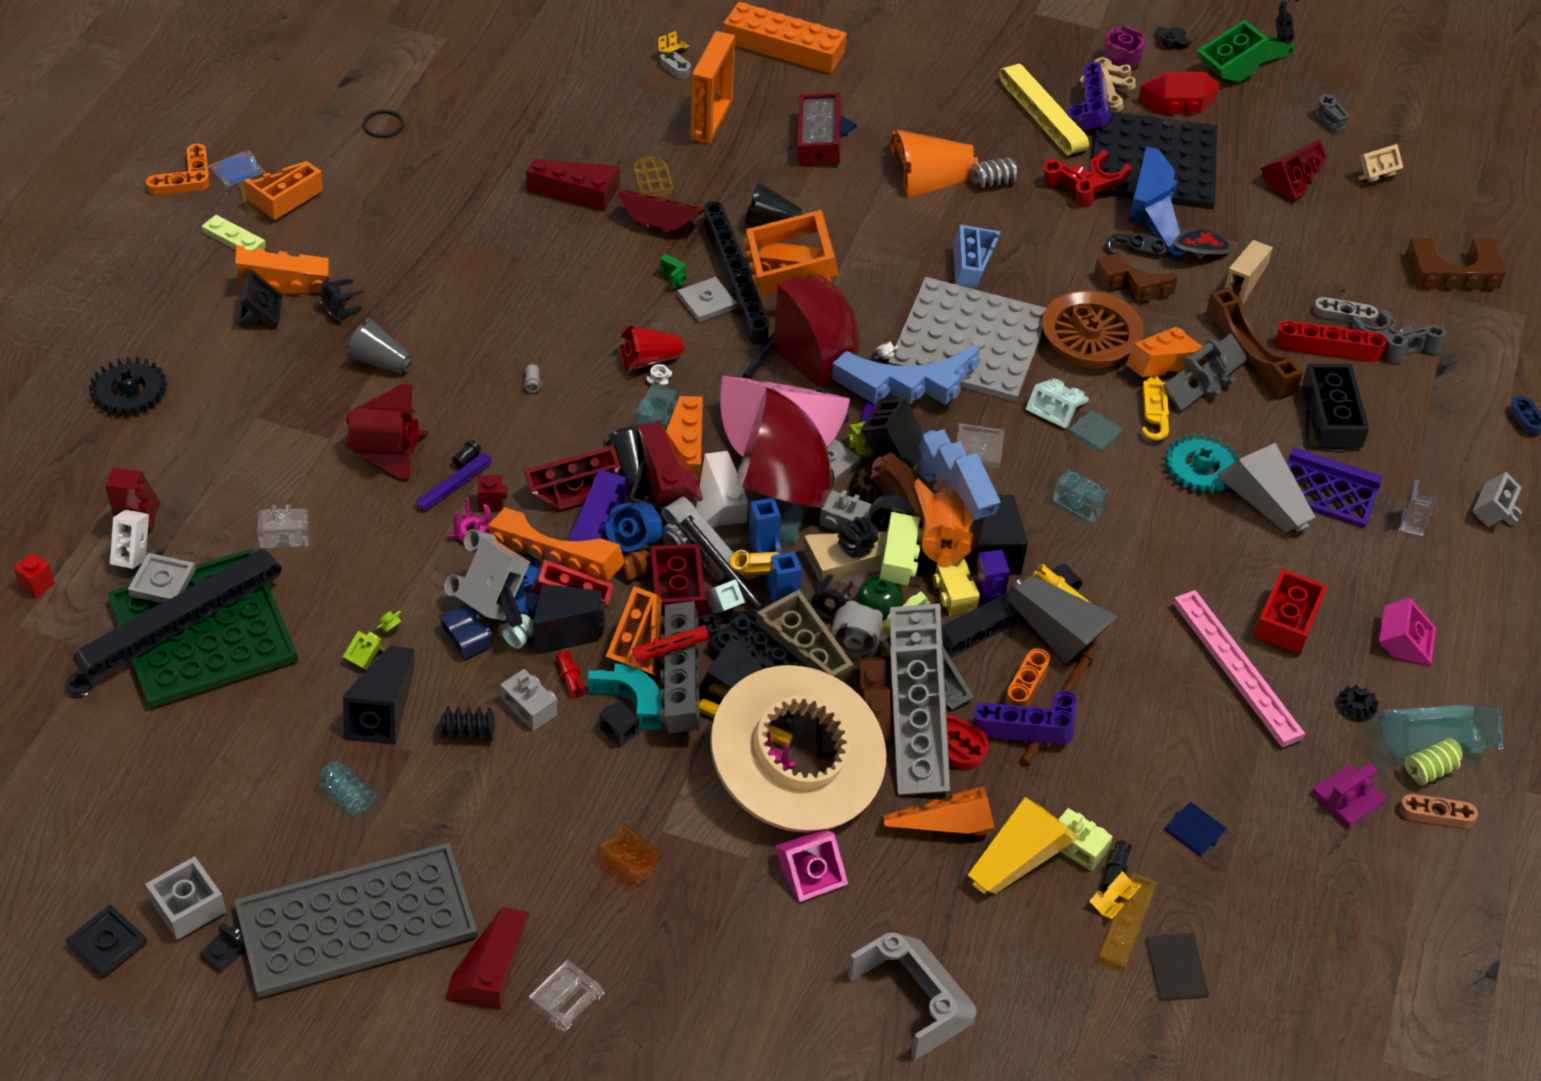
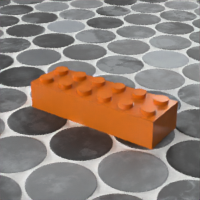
M738 2L723 23V33L735 35V46L829 74L833 72L846 49L847 33L786 16L782 13L769 11L765 8L755 7L747 3Z

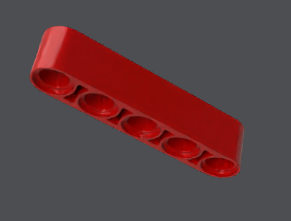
M1294 321L1281 322L1275 338V345L1282 350L1371 362L1381 359L1387 342L1386 337L1377 332Z

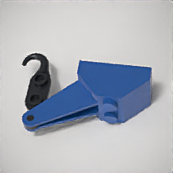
M1146 147L1128 221L1137 223L1145 221L1155 236L1142 233L1114 234L1106 241V249L1111 255L1117 254L1118 256V253L1112 249L1114 242L1123 243L1133 251L1154 256H1162L1167 253L1173 260H1180L1184 255L1185 250L1176 247L1174 244L1176 237L1180 234L1172 206V198L1177 184V180H1174L1175 170L1159 149Z

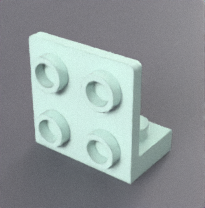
M1052 379L1035 385L1026 410L1063 428H1067L1076 407L1087 403L1089 398L1084 396L1083 391L1076 388L1069 389L1064 386V382Z

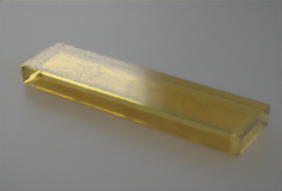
M1132 872L1130 880L1133 883L1140 884L1141 887L1129 900H1125L1122 897L1120 903H1124V906L1115 915L1098 958V962L1123 972L1158 884L1157 881Z

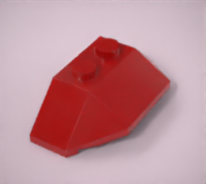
M1165 72L1148 82L1141 83L1138 102L1160 114H1201L1216 101L1220 85L1205 72Z

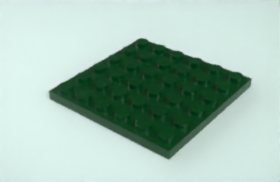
M253 548L195 565L196 570L185 590L253 554ZM268 583L131 659L149 708L299 661ZM129 586L107 592L119 627L162 603L129 596Z

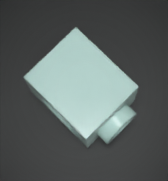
M737 580L705 591L712 614L745 603Z

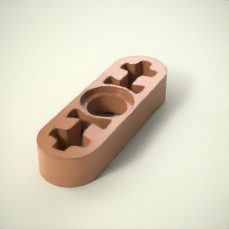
M1417 794L1405 795L1399 806V812L1405 819L1458 828L1472 827L1478 816L1476 807L1471 803ZM1432 808H1441L1445 812V815L1435 814L1432 811Z

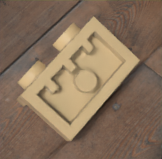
M1398 144L1359 155L1364 175L1358 176L1359 180L1367 179V182L1379 180V175L1382 174L1384 177L1395 175V170L1403 168Z

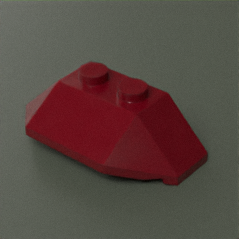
M626 189L618 192L619 198L634 221L641 222L640 226L653 228V226L661 227L660 230L663 232L673 233V230L680 229L703 214L705 208Z
M614 445L523 471L530 493L560 511L585 503L599 470L617 474L621 467Z

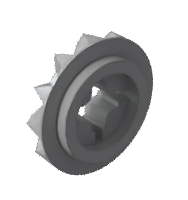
M668 524L663 527L662 539L664 545L690 544L687 540L688 537L684 535L683 530H679L678 526Z

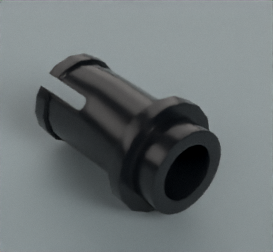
M467 441L464 444L465 447L452 457L453 463L458 468H462L474 457L480 455L481 446L476 441Z

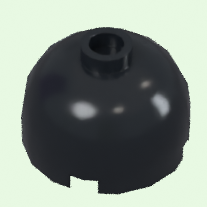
M884 494L871 503L866 518L877 527L879 532H887L891 512L914 516V509L903 496Z

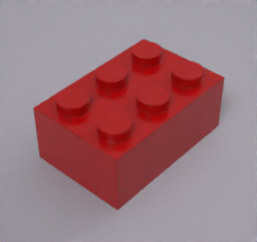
M1281 569L1259 618L1254 637L1301 655L1322 605L1328 585Z

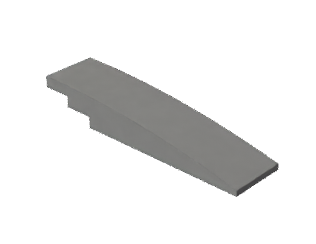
M940 604L890 607V648L898 796L950 792L941 606Z

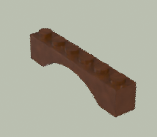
M1229 287L1211 293L1206 313L1226 336L1232 333L1245 353L1248 362L1277 396L1282 397L1298 391L1303 371L1290 357L1276 354L1260 340L1249 323L1242 302Z

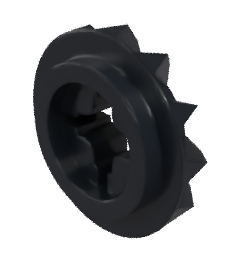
M1356 684L1353 688L1347 686L1343 691H1340L1338 706L1345 715L1357 720H1366L1373 717L1378 710L1379 701L1375 699V693L1368 692L1367 687L1361 689ZM1356 698L1357 700H1364L1363 704H1361L1360 702L1355 703L1354 699Z

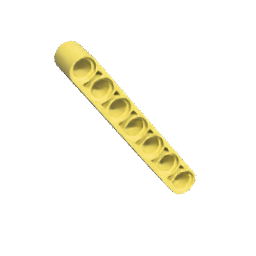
M1021 64L1000 69L999 77L1002 84L1066 155L1070 156L1086 151L1089 148L1086 134Z

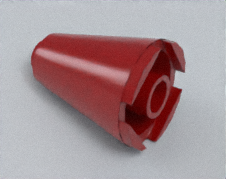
M626 326L621 332L620 338H624V344L620 345V356L623 366L629 368L628 371L638 370L679 358L681 353L684 352V341L678 335L635 326Z

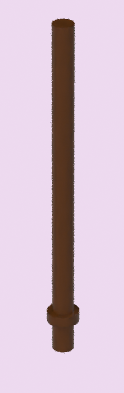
M1090 643L1087 649L1081 652L1079 662L1062 691L1073 692L1088 665L1093 663L1094 655L1098 650V646L1095 643ZM1031 741L1020 762L1025 766H1029L1043 742Z

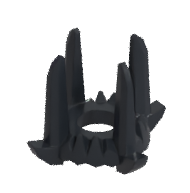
M326 277L322 282V302L319 305L324 307L335 322L342 323V317L356 313L362 308V306L345 309L344 306L346 304L343 301L360 295L364 291L341 294L339 287L354 283V281L344 279L329 282V277Z
M832 574L827 575L820 584L818 581L814 582L815 594L812 598V607L817 615L827 620H834L836 611L840 607L845 606V603L852 596L850 593L853 585L852 581L846 585L841 593L837 592V589L832 590V587L827 588L833 578ZM827 598L832 599L836 607L830 608L826 606Z

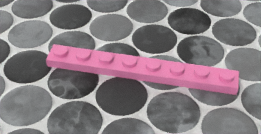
M1194 590L1175 597L1173 603L1279 745L1283 748L1303 740L1304 731L1197 591Z

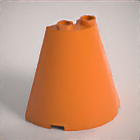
M903 130L893 131L890 137L889 147L893 158H901L904 166L903 187L907 198H913L972 179V164L979 163L978 158L973 156L974 149L972 144H964Z

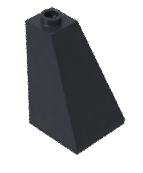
M998 495L1001 503L996 514L987 516L984 519L978 543L974 576L978 570L976 566L978 553L995 550L1003 551L1010 575H1022L1028 542L1014 495Z
M731 636L699 686L700 700L705 698L721 704L726 694L739 681L764 668ZM788 710L785 716L780 715L776 720H772L770 725L779 729L783 725L788 728L796 715L791 714Z
M389 646L343 695L344 739L396 744L415 670L414 648Z

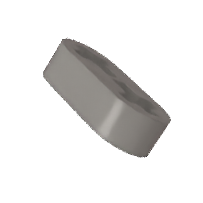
M674 51L661 53V66L673 76L679 79H686L691 75V64Z

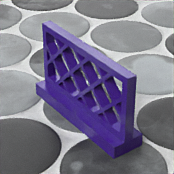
M1293 447L1287 465L1289 469L1292 468L1302 472L1303 476L1295 478L1297 483L1307 480L1311 486L1310 489L1302 491L1304 497L1315 493L1319 501L1314 503L1307 500L1311 510L1365 528L1383 476ZM1312 478H1322L1326 483L1316 486ZM1334 485H1344L1348 490L1339 493ZM1329 487L1333 496L1324 499L1320 490ZM1362 491L1371 494V498L1362 501L1357 492ZM1352 495L1356 503L1347 506L1342 498ZM1337 500L1342 508L1338 510L1331 509L1328 503ZM1360 507L1364 518L1361 519L1353 516L1351 510Z

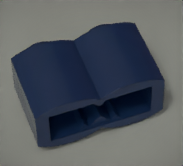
M465 603L439 615L442 630L463 659L491 647L490 638H492V633L489 627L480 622L477 610L471 609L468 604Z

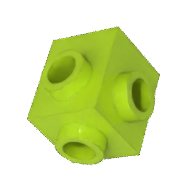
M865 422L851 424L850 435H848L849 447L862 457L872 456L873 451L860 432Z

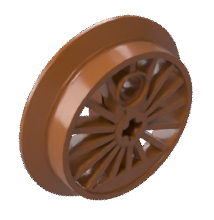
M1082 290L1063 294L1047 306L1042 319L1043 331L1054 351L1065 361L1089 369L1107 368L1121 362L1126 356L1130 355L1134 343L1142 340L1144 332L1140 316L1128 303L1118 297L1098 291ZM1088 347H1090V354H1085Z

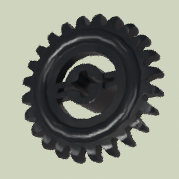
M138 356L134 364L131 363L129 357H127V362L124 365L118 358V366L116 367L109 361L110 370H106L101 366L102 375H99L96 371V380L91 378L89 390L94 404L100 406V409L103 411L107 410L110 414L117 412V415L120 416L123 413H126L128 416L132 412L139 414L140 410H149L148 406L154 407L156 401H160L162 395L166 393L165 388L167 387L166 375L162 372L161 367L158 366L157 368L155 362H152V365L149 367L147 358H145L144 363L141 365ZM143 381L146 386L140 393L139 383ZM115 384H117L119 391L117 395L112 392Z

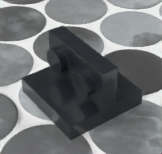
M252 269L244 274L237 324L241 328H245L260 319L273 329L279 324L283 295Z

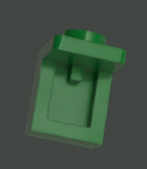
M664 254L660 258V275L670 279V290L675 291L686 282V264Z

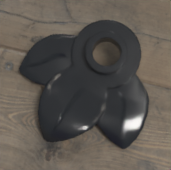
M1160 26L1156 29L1160 39L1159 43L1163 46L1173 47L1175 43L1188 45L1192 42L1185 38L1186 31L1182 28L1171 27L1167 29Z

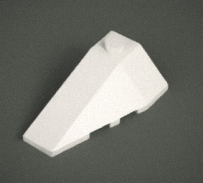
M728 451L707 453L704 456L700 481L703 500L697 502L696 510L711 527L747 522L748 501L744 488L741 487L738 481V473Z

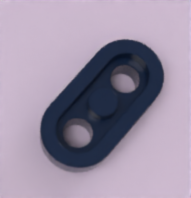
M1515 397L1511 403L1510 411L1521 428L1529 434L1541 433V412L1534 402L1527 397Z

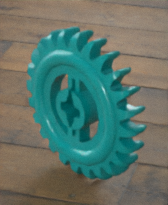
M1193 433L1190 441L1185 434L1182 442H1180V438L1176 439L1175 444L1172 442L1166 450L1164 462L1166 470L1170 472L1169 475L1175 478L1176 483H1183L1182 487H1191V491L1199 489L1200 493H1204L1205 490L1208 493H1213L1214 489L1220 492L1223 488H1229L1217 474L1239 460V456L1234 458L1235 449L1228 452L1229 443L1225 447H1221L1222 438L1217 443H1213V435H1211L1208 441H1205L1204 433L1201 434L1200 440H1197L1195 433ZM1193 456L1192 463L1186 464L1187 458ZM1212 467H1219L1217 472L1209 475L1211 473Z

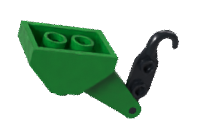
M1282 0L1280 2L1279 15L1276 18L1277 38L1263 35L1250 23L1243 20L1198 49V58L1221 78L1241 82L1255 73L1261 63L1291 56L1295 52L1296 46L1292 43L1294 39L1293 19L1286 9L1290 0Z

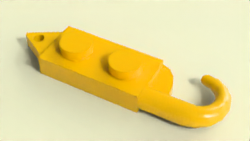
M1150 376L1147 381L1143 382L1142 386L1145 419L1152 424L1160 425V432L1156 434L1147 431L1146 427L1142 428L1143 434L1151 440L1165 439L1169 433L1167 392L1163 387V384L1166 382H1162L1158 376Z

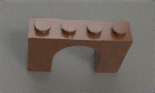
M1411 238L1406 251L1416 288L1500 289L1506 274L1494 239L1473 238L1467 254L1471 266L1467 267L1453 266L1444 262L1437 255L1432 238Z

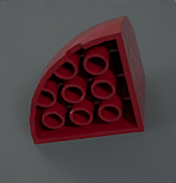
M809 274L806 278H801L800 276L793 277L778 284L774 351L812 383L823 388L835 382L832 379L833 362L846 351L858 356L859 329L857 320L847 298L830 280L813 274Z
M765 387L737 474L738 481L742 488L800 505L823 508L831 489V465L824 439L816 424L798 404L780 392Z

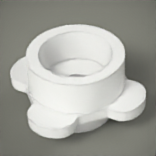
M891 341L880 345L875 349L878 355L874 358L882 357L883 360L892 357L895 355L893 350L897 349L898 345L893 347Z
M654 365L650 369V376L647 377V382L666 386L669 383L668 378L672 376V371L665 365Z

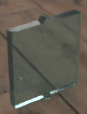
M1090 410L1085 416L1078 418V422L1069 429V432L1101 452L1109 444H1114L1115 439L1123 433V429L1097 412Z

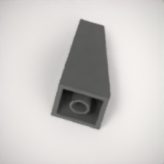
M1032 575L1024 581L1021 578L1010 587L1012 592L1006 598L1066 664L1117 619L1115 614Z

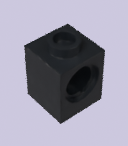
M618 700L613 705L606 706L599 714L600 730L619 748L639 735V718L621 701Z

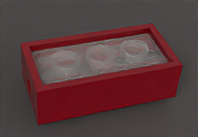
M840 92L800 94L797 142L799 165L840 163L842 122Z

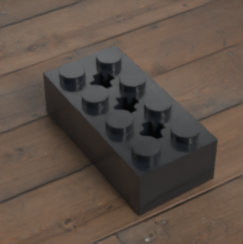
M1308 364L1302 384L1318 447L1363 448L1369 432V425L1352 364Z

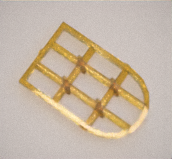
M644 157L636 161L634 164V175L640 193L646 195L674 193L668 167L663 160L656 157ZM652 161L654 168L647 169L644 162ZM656 162L661 164L663 167H658L656 165ZM639 164L642 165V170H636ZM665 170L667 178L662 179L659 171ZM654 171L657 180L649 179L647 172ZM637 173L645 174L646 181L640 182ZM669 181L671 188L664 189L662 182ZM658 183L661 190H653L651 184ZM641 185H648L650 191L643 192Z

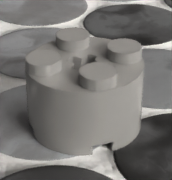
M848 601L845 603V606L840 607L836 611L830 633L848 658L856 659V657L865 655L872 657L878 649L883 629V615L878 610L859 605L855 601Z

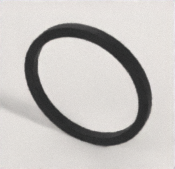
M392 110L373 111L363 120L364 131L376 138L393 137L404 128L403 117ZM378 114H391L401 121V125L397 130L387 134H378L370 131L366 127V123L371 117Z

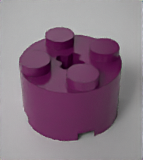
M1122 27V30L1112 28L1106 35L1103 58H1108L1111 60L1112 65L1115 66L1129 65L1132 71V68L1137 67L1141 63L1145 38H1142L1140 31L1131 27Z

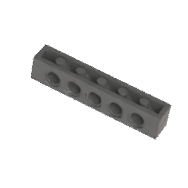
M694 601L665 605V615L661 616V625L665 633L661 634V639L699 627V618ZM694 636L673 642V644L694 638ZM699 643L663 654L664 657L661 658L662 666L665 667V670H661L662 685H665V689H661L662 704H665V708H661L660 713L662 723H667L669 734L700 730Z

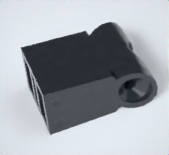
M907 399L879 401L860 429L876 458L883 457L891 452L911 469H914L917 461L922 456L918 448L923 436L921 434L922 430Z

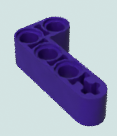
M1091 62L1084 67L1086 102L1074 105L1067 111L1068 116L1082 131L1103 126L1109 121L1106 78L1099 62Z
M1071 691L1057 692L1053 698L1052 709L991 703L979 704L974 709V725L990 738L1066 744L1074 737L1077 706L1076 696Z

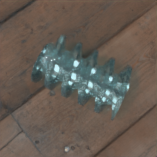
M339 759L329 763L319 774V784L350 815H356L365 811L375 801L376 793L370 790L366 783L363 784V779L357 777V773L351 770L348 764H342Z

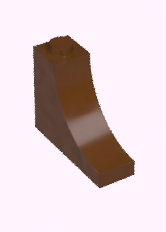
M891 452L883 457H878L872 465L873 470L870 479L879 486L884 494H897L906 498L914 509V517L920 518L919 528H921L923 510L914 487L915 480L919 479L928 489H930L931 484Z

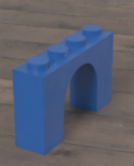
M774 498L750 502L748 541L753 553H779L778 555L771 556L770 574L761 575L773 604L789 594L800 590L802 569L795 551L783 554L781 552L779 538L781 515Z

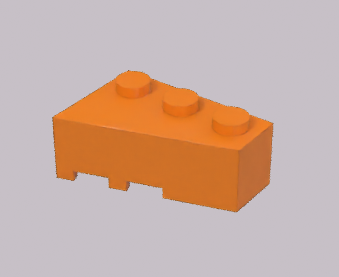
M308 161L282 168V172L271 175L266 173L263 174V178L254 181L250 178L244 180L246 200L276 220L323 191L322 172Z

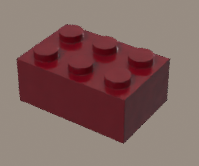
M700 545L651 546L653 593L662 599L661 616L665 615V605L691 601L695 602L697 614L705 615L706 599Z

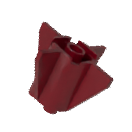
M401 384L354 408L353 411H348L346 414V423L348 424V435L345 438L346 447L399 479H410V455L414 453V451H411L412 446H417L419 435H428V431L419 430L418 419H413L412 413H415V411L412 409V385Z

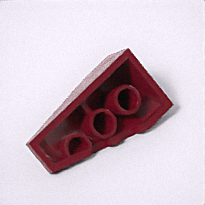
M661 422L638 424L637 429L656 505L670 504L680 497H685L690 502L702 501L703 497L698 478Z

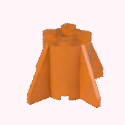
M919 479L915 480L914 487L923 510L921 541L916 542V545H920V550L930 559L937 562L940 566L947 567L951 563L963 559L978 546L979 540L971 532L973 518L958 493L953 492L952 495L945 494V491L933 494Z

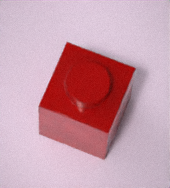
M33 553L13 567L19 587L35 598L55 584L50 565Z

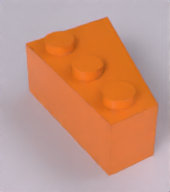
M782 243L765 245L758 252L763 272L824 256L823 248Z
M1174 327L1134 343L1126 365L1142 377L1166 375L1167 371H1175L1178 374L1185 368L1183 359L1187 355L1194 354L1203 346L1185 334L1182 329ZM1206 356L1198 361L1200 366L1203 365Z
M633 586L606 655L607 658L614 662L634 667L654 677L658 675L659 657L657 656L636 664L632 648L651 643L655 638L660 640L662 599L657 594ZM658 647V648L651 649V650H648L647 652H651V651L657 650V649H659V647Z

